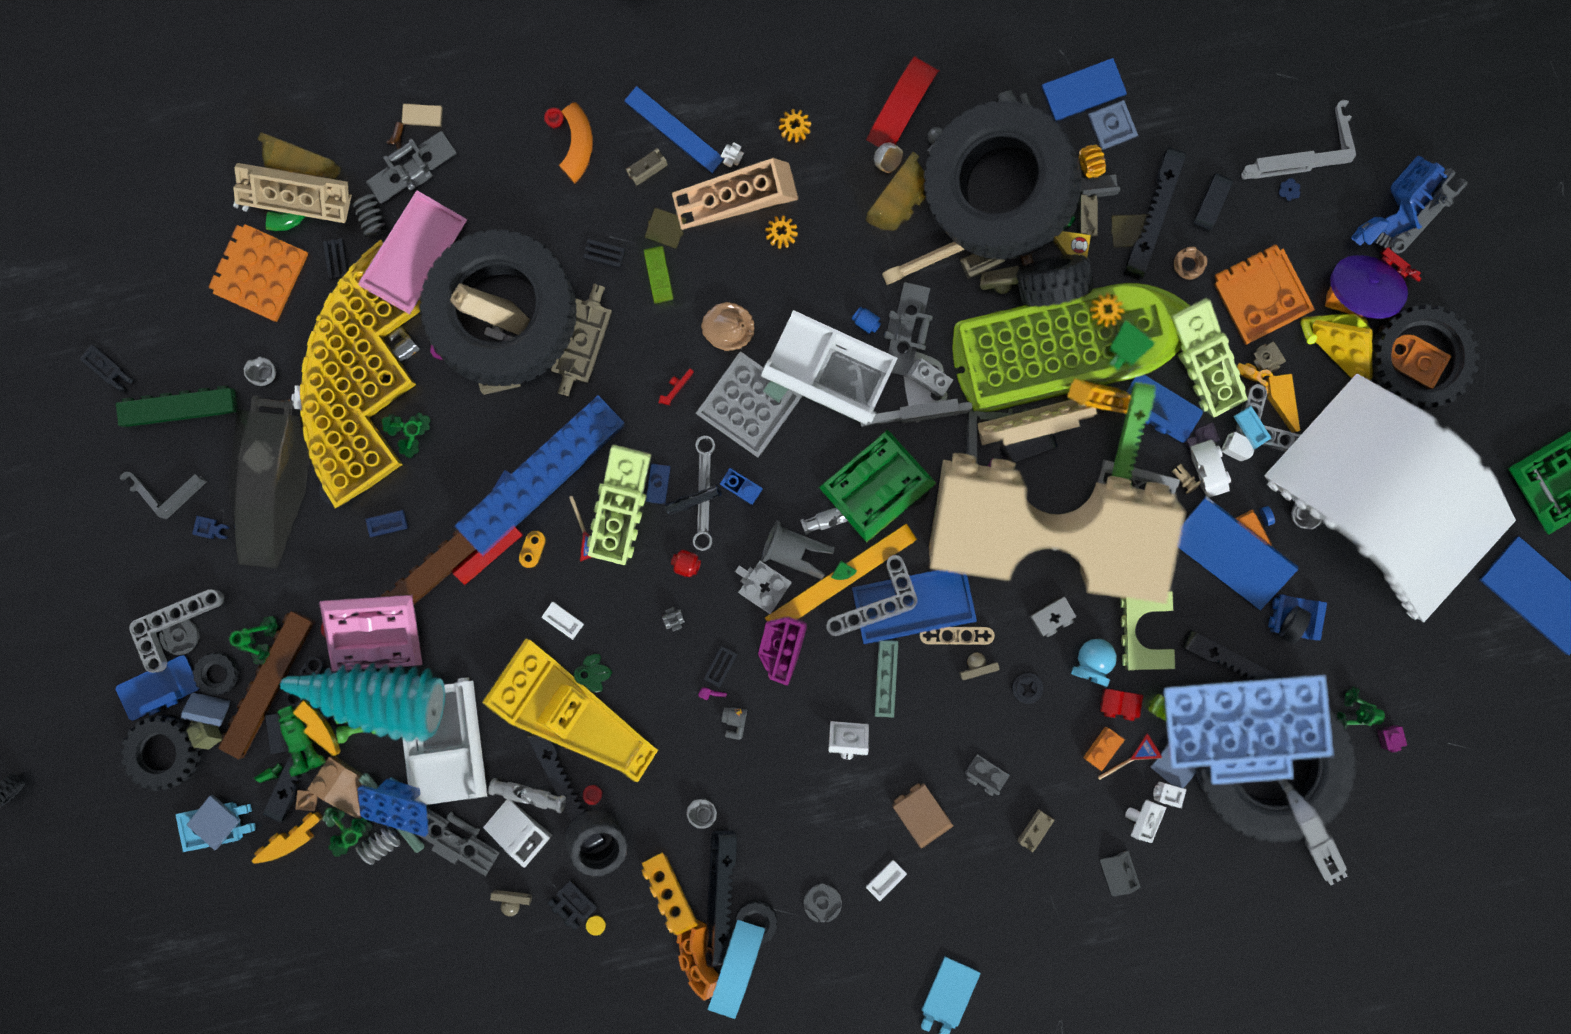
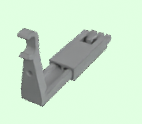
M1342 100L1335 108L1341 150L1316 154L1314 151L1257 158L1253 165H1247L1244 168L1241 177L1243 179L1307 172L1311 171L1314 167L1352 162L1356 156L1348 124L1352 116H1344L1341 111V107H1345L1349 101Z
M851 365L847 370L850 372L855 370L858 379L855 382L851 381L849 385L856 389L857 402L866 406L860 368L856 365ZM958 399L900 407L898 411L875 414L872 423L868 422L866 425L861 423V427L902 421V424L966 414L972 411V404L970 402L958 404Z
M1277 779L1289 799L1296 820L1307 840L1305 844L1324 880L1328 881L1331 886L1334 884L1333 879H1336L1337 882L1341 880L1340 875L1343 878L1348 877L1345 872L1347 868L1316 812L1293 790L1286 779ZM1330 855L1332 856V858H1333V860H1334L1333 863H1332L1331 860L1328 858Z

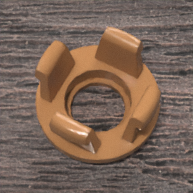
M1187 247L1181 250L1174 259V269L1184 279L1199 277L1203 273L1205 266H1207V257L1203 256L1196 247ZM1185 258L1194 259L1196 263L1194 270H1184L1182 261Z

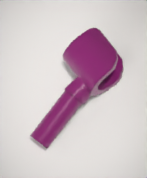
M703 687L698 696L708 700L710 695L726 697L727 693Z

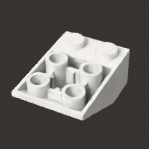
M508 799L483 827L524 868L552 836L551 833L517 804Z

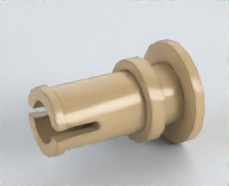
M1182 464L1177 466L1182 474L1176 468L1172 471L1183 484L1182 487L1188 489L1186 494L1193 492L1201 483V481L1196 482L1194 480L1195 477H1192Z

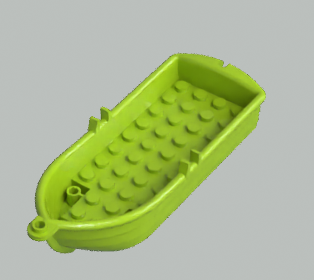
M1123 283L1092 289L1088 295L1082 296L1080 299L1046 307H1030L1025 305L962 320L956 323L953 335L955 368H965V372L957 374V378L967 401L972 404L974 411L992 412L1068 394L1074 379L1106 385L1139 377L1164 365L1179 352L1182 343L1172 316L1191 306L1181 298L1161 288L1146 284ZM1110 293L1111 300L1116 295L1118 298L1115 302H1123L1118 308L1124 309V312L1118 313L1122 319L1120 321L1115 319L1116 325L1113 326L1109 321L1108 327H1104V321L1098 325L1097 321L1099 318L1092 319L1096 312H1091L1090 308L1096 307L1092 302L1093 300L1099 301V295H1102L1105 299L1106 294ZM1104 306L1102 307L1105 309V311L1103 312L1104 314H1111L1109 306H1107L1106 308ZM1127 320L1156 344L1131 367L1124 362L1119 370H1116L1108 364L1115 356L1109 351V348L1122 324Z

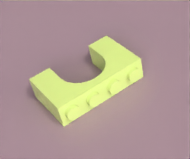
M1169 591L1167 603L1120 597V607L1124 611V616H1121V627H1124L1121 644L1122 647H1125V654H1122V665L1125 666V669H1175L1174 649H1147L1139 643L1135 634L1136 623L1145 613L1151 611H1173V592Z

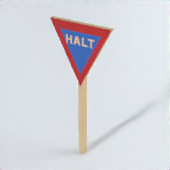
M570 496L569 499L583 532L581 562L591 558V556H588L589 547H587L590 535L586 532L573 496Z
M1147 733L1131 758L1098 776V779L1108 776L1134 760L1160 759L1162 756Z

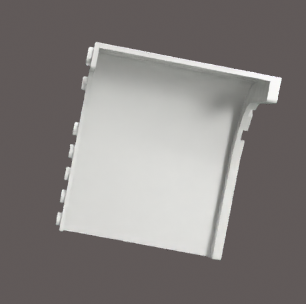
M1356 374L1264 476L1269 482L1267 485L1273 491L1279 490L1287 500L1293 499L1298 507L1303 510L1305 508L1308 509L1310 514L1316 519L1322 518L1327 526L1332 529L1335 527L1360 547L1359 551L1366 557H1370L1385 573V579L1392 584L1390 587L1397 593L1396 597L1403 602L1401 605L1408 610L1407 614L1414 620L1418 618L1425 622L1516 520L1491 471L1478 463L1481 459L1450 430L1443 431L1435 425L1436 420L1425 412L1361 375Z

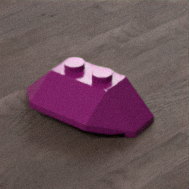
M788 616L767 621L758 655L768 672L770 680L789 685L807 629L805 622Z

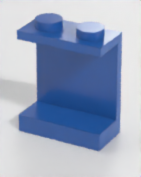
M1277 594L1272 602L1274 613L1273 617L1271 616L1269 619L1270 632L1279 633L1288 613L1295 606H1299L1311 613V620L1301 638L1321 641L1327 603Z

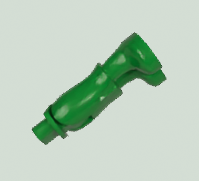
M292 705L279 710L280 719L278 721L281 733L294 762V765L289 769L290 776L305 773L324 764V757L318 755L314 750L313 742L303 732L305 730L304 723L294 714ZM303 750L305 751L307 757V763L304 760L301 751Z

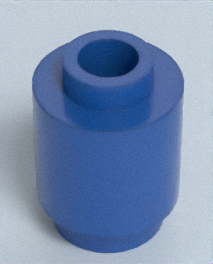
M859 307L852 317L855 324L869 334L872 331L875 333L881 325L879 322L880 317L867 308Z

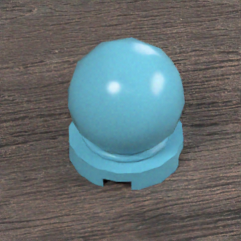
M1091 639L1087 641L1079 650L1078 660L1080 666L1078 668L1073 667L1071 674L1085 679L1091 677V682L1108 686L1110 679L1106 678V674L1111 672L1116 664L1117 655L1114 647L1104 639Z

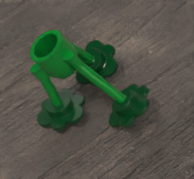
M274 616L264 617V622L259 627L234 631L229 638L230 643L240 651L251 652L255 664H264L266 658L270 655L268 651L269 645L259 644L256 649H253L252 645L256 642L255 638H253V632L263 630L265 636L274 637L277 632L276 630L279 628Z
M335 806L333 808H326L324 811L325 815L322 817L328 827L337 824L342 831L341 835L330 838L331 844H329L328 849L332 851L335 857L346 854L348 852L347 848L356 844L362 836L367 837L372 829V824L367 822L365 818H354L352 826L345 828L341 823L345 813Z

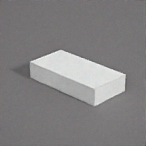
M555 602L551 603L542 616L544 620L572 640L584 625L583 622Z
M892 860L866 888L881 901L907 873Z

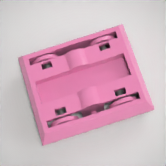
M412 595L320 601L332 671H338L341 665H345L347 670H352L357 663L361 665L362 669H367L371 663L375 664L376 668H382L385 664H388L390 667L422 665ZM354 612H359L358 616H353Z

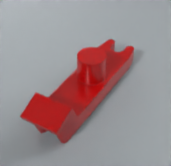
M690 368L681 380L674 376L669 382L674 386L673 390L667 397L661 395L658 403L670 406L671 400L692 376L694 371Z

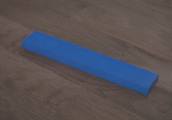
M637 86L624 100L626 104L710 173L713 174L725 160Z

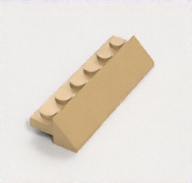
M241 163L235 165L237 183L233 187L235 204L341 223L346 222L352 196L348 194V182Z
M1072 399L978 423V438L982 445L1002 441L1004 445L1079 427V420L1094 417L1097 412L1096 408L1084 406Z

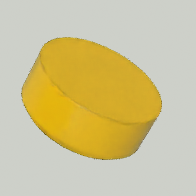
M599 915L591 916L586 923V929L591 935H600L606 927L604 918Z

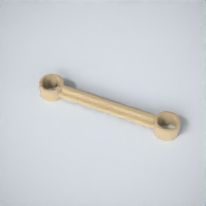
M954 241L901 266L891 268L882 273V276L887 285L906 275L960 252L964 248Z

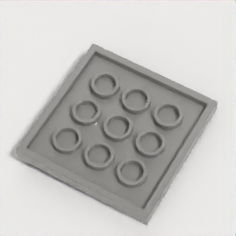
M739 352L696 414L759 458L800 401L802 395L788 389L778 403L763 392L770 380L761 377L764 368L742 352Z

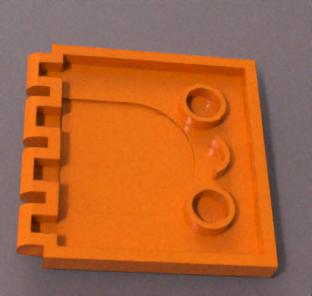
M246 224L243 227L237 225L232 235V238L237 239L236 243L229 241L224 255L228 256L229 259L221 258L215 271L220 273L221 276L217 277L214 275L208 287L214 290L213 294L277 322L309 253Z
M1276 244L1264 250L1266 258L1262 252H1259L1247 258L1249 266H1247L1245 261H1241L1230 267L1232 275H1230L1227 269L1214 275L1217 281L1214 285L1245 345L1315 310L1284 249L1280 250Z

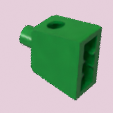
M1126 320L1109 348V351L1115 356L1108 364L1116 370H1119L1124 362L1131 367L1156 343Z

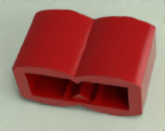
M1103 688L1100 711L1104 712V716L1115 718L1116 714L1123 715L1125 720L1134 721L1135 717L1140 718L1143 695Z

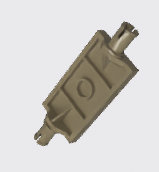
M593 284L589 300L582 301L576 299L575 301L577 317L573 336L570 338L571 341L567 349H564V354L559 360H556L551 369L552 372L561 374L563 377L557 391L561 395L569 397L573 381L589 382L612 310L601 307V304H599L605 289L603 286Z

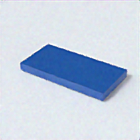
M1113 58L1041 86L1055 121L1127 94Z

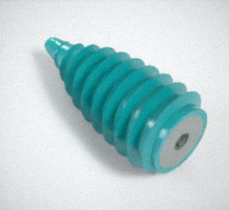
M357 663L351 672H347L346 666L341 665L337 673H332L331 669L327 668L324 674L316 675L314 672L309 676H287L281 681V689L300 697L301 700L310 701L313 708L321 706V710L326 717L334 715L335 720L340 724L347 721L348 725L353 729L361 726L362 730L366 733L375 730L377 735L385 736L389 734L394 740L402 736L406 742H412L416 738L421 742L426 741L436 733L444 710V683L441 679L433 678L432 671L429 668L424 671L422 676H419L416 667H412L406 675L402 665H399L394 673H391L388 664L383 665L381 670L377 672L375 664L371 663L366 671L362 672L361 665Z

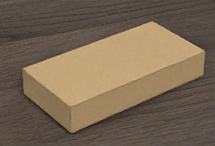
M403 104V124L441 126V106Z

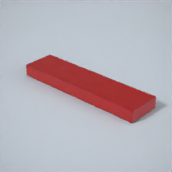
M515 527L484 556L475 550L452 570L453 575L466 585L518 540L522 533Z

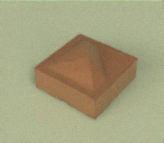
M299 789L297 792L296 809L316 811L318 796L309 790Z

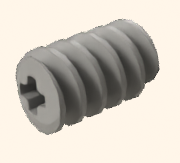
M387 826L388 831L381 828L382 835H379L377 832L374 833L376 839L374 840L369 837L370 844L363 841V849L356 846L357 853L366 863L373 865L375 860L381 859V855L386 856L388 851L394 850V846H400L399 836L393 827Z

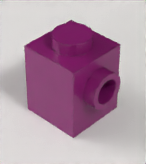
M1393 725L1377 730L1382 749L1397 752L1402 750L1401 747L1407 746L1402 726Z

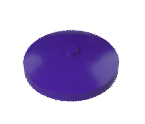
M1364 255L1346 257L1335 266L1331 274V288L1337 299L1351 311L1365 317L1379 319L1391 317L1402 309L1408 297L1407 286L1402 276L1392 266L1374 257Z

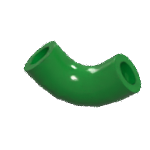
M268 211L266 230H289L297 226L305 216Z

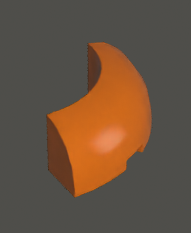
M574 102L561 111L571 129V145L568 154L559 166L576 183L588 166L593 147V137L586 114L579 104Z
M696 920L697 926L677 935V943H679L680 949L678 959L682 971H685L690 981L688 984L700 998L707 1000L713 996L720 975L713 967H708L706 964L707 924Z

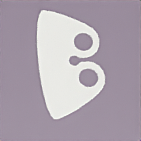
M915 353L914 362L917 359H923L931 365H936L943 372V366L939 361L925 354ZM904 376L909 406L938 402L931 398L930 391L911 378ZM945 392L942 399L939 401H944L947 399V392Z

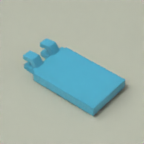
M233 802L224 804L238 818L241 814L252 812L251 804L238 807ZM199 809L175 814L183 852L210 847L186 825ZM239 822L222 844L241 840L243 834L256 830L255 823L241 825Z
M944 956L922 1008L923 1015H925L921 1024L922 1029L929 1032L933 1020L943 1023L939 1034H949L951 1027L954 1029L956 1026L958 1027L981 973Z

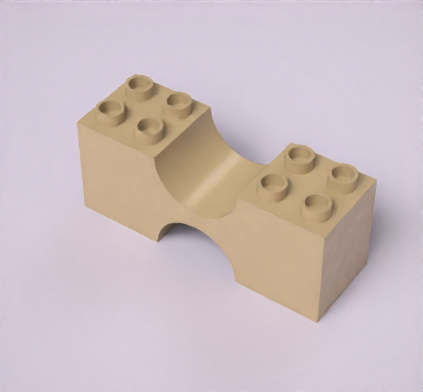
M961 453L953 454L952 461L943 460L928 548L931 568L1009 580L1017 562L1029 552L1040 548H1058L1071 553L1080 561V573L1088 592L1167 603L1184 517V510L1176 500V495L1169 493L1170 487L1168 485L1147 482L1145 490L1130 487V480L1110 476L1107 479V484L1096 483L1091 497L1080 508L1066 514L1056 515L1042 512L1026 500V488L1020 471L1014 470L1015 463L1011 461L993 459L991 467L976 465V457Z

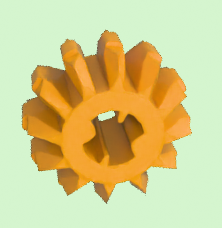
M792 109L791 115L785 112V118H780L782 125L779 126V130H784L781 136L785 137L788 135L787 141L789 142L792 140V137H795V142H798L799 136L804 140L806 138L804 133H810V129L807 127L811 126V122L806 121L808 115L802 116V110L795 114V110ZM798 123V127L792 129V125Z
M1089 145L1080 150V165L1085 176L1096 178L1105 173L1106 159L1100 147Z
M784 215L782 216V221H779L776 216L774 217L776 223L768 222L770 227H767L765 231L770 234L766 236V239H773L771 241L772 246L778 242L779 249L781 248V243H784L785 247L788 248V241L794 243L793 237L798 235L796 231H793L797 228V225H791L793 221L791 218L785 222ZM783 228H784V229H785V235H784V234H781V235L779 236V235H778V229H779V230H783Z
M1110 293L1106 294L1105 299L1102 295H1099V301L1093 300L1092 303L1096 307H1091L1090 311L1096 312L1092 319L1098 317V325L1104 321V327H1108L1110 321L1114 326L1116 325L1115 319L1119 321L1122 319L1118 313H1123L1124 309L1118 307L1123 302L1119 301L1116 303L1115 301L1118 298L1116 295L1112 300L1110 299ZM1104 306L1106 308L1107 306H1109L1111 314H1104L1103 312L1105 311V309L1102 307Z

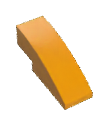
M302 701L294 711V714L308 725L303 732L333 756L339 754L338 741L325 717L317 708L312 707L310 701Z

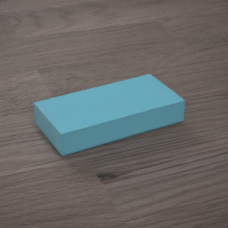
M1252 406L1233 416L1254 449L1271 439Z

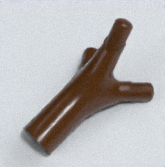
M396 122L394 133L387 141L388 145L396 143L397 149L401 148L403 123Z

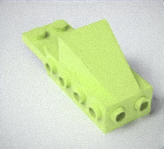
M1206 298L1173 315L1172 319L1180 337L1183 351L1177 355L1186 367L1189 377L1195 383L1193 388L1201 399L1199 402L1201 409L1204 412L1207 411L1212 417H1216L1247 401L1245 386L1240 380V372L1233 360L1234 355L1229 349L1226 335L1220 331L1210 301Z
M616 445L612 446L604 484H600L598 490L600 500L596 502L594 512L597 514L596 519L593 518L590 529L593 530L592 536H589L587 547H589L588 556L622 565L626 564L628 558H632L634 547L631 545L632 541H636L638 530L635 527L636 523H640L642 512H639L641 506H644L646 499L643 491L651 454Z

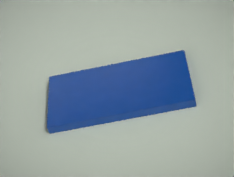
M1207 496L1182 523L1178 548L1259 610L1270 601L1298 570L1297 565Z
M1516 536L1479 580L1563 653L1570 655L1571 581L1523 539Z
M936 570L909 576L917 596V604L914 609L862 627L860 630L863 644L977 622L967 574ZM900 578L896 581L898 587L904 588L907 582L905 579ZM891 580L852 587L856 609L896 595ZM909 596L903 598V603L906 606H911L914 603L913 599ZM887 603L884 606L887 612L895 610L893 603ZM869 609L866 615L868 618L874 619L877 617V612L874 609Z

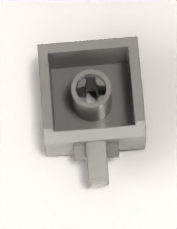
M759 561L754 569L750 567L747 571L739 565L735 570L737 574L743 577L741 582L744 583L738 593L769 614H771L792 583L761 561ZM768 582L770 591L761 592L760 584Z

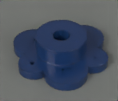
M1289 178L1286 182L1280 184L1279 195L1281 197H1286V200L1290 201L1292 198L1296 199L1300 196V184L1295 183L1294 179Z

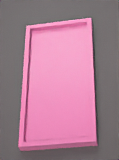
M416 191L359 281V286L411 314L421 297L422 286L425 278L427 279L430 267L434 266V261L438 256H442L441 253L446 248L452 247L451 244L457 239L467 219L421 192Z

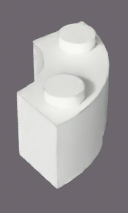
M1213 440L1191 446L1192 462L1198 473L1199 481H1201L1200 486L1205 495L1210 498L1228 492V483L1231 482L1229 473L1225 472L1221 459V448L1215 446Z

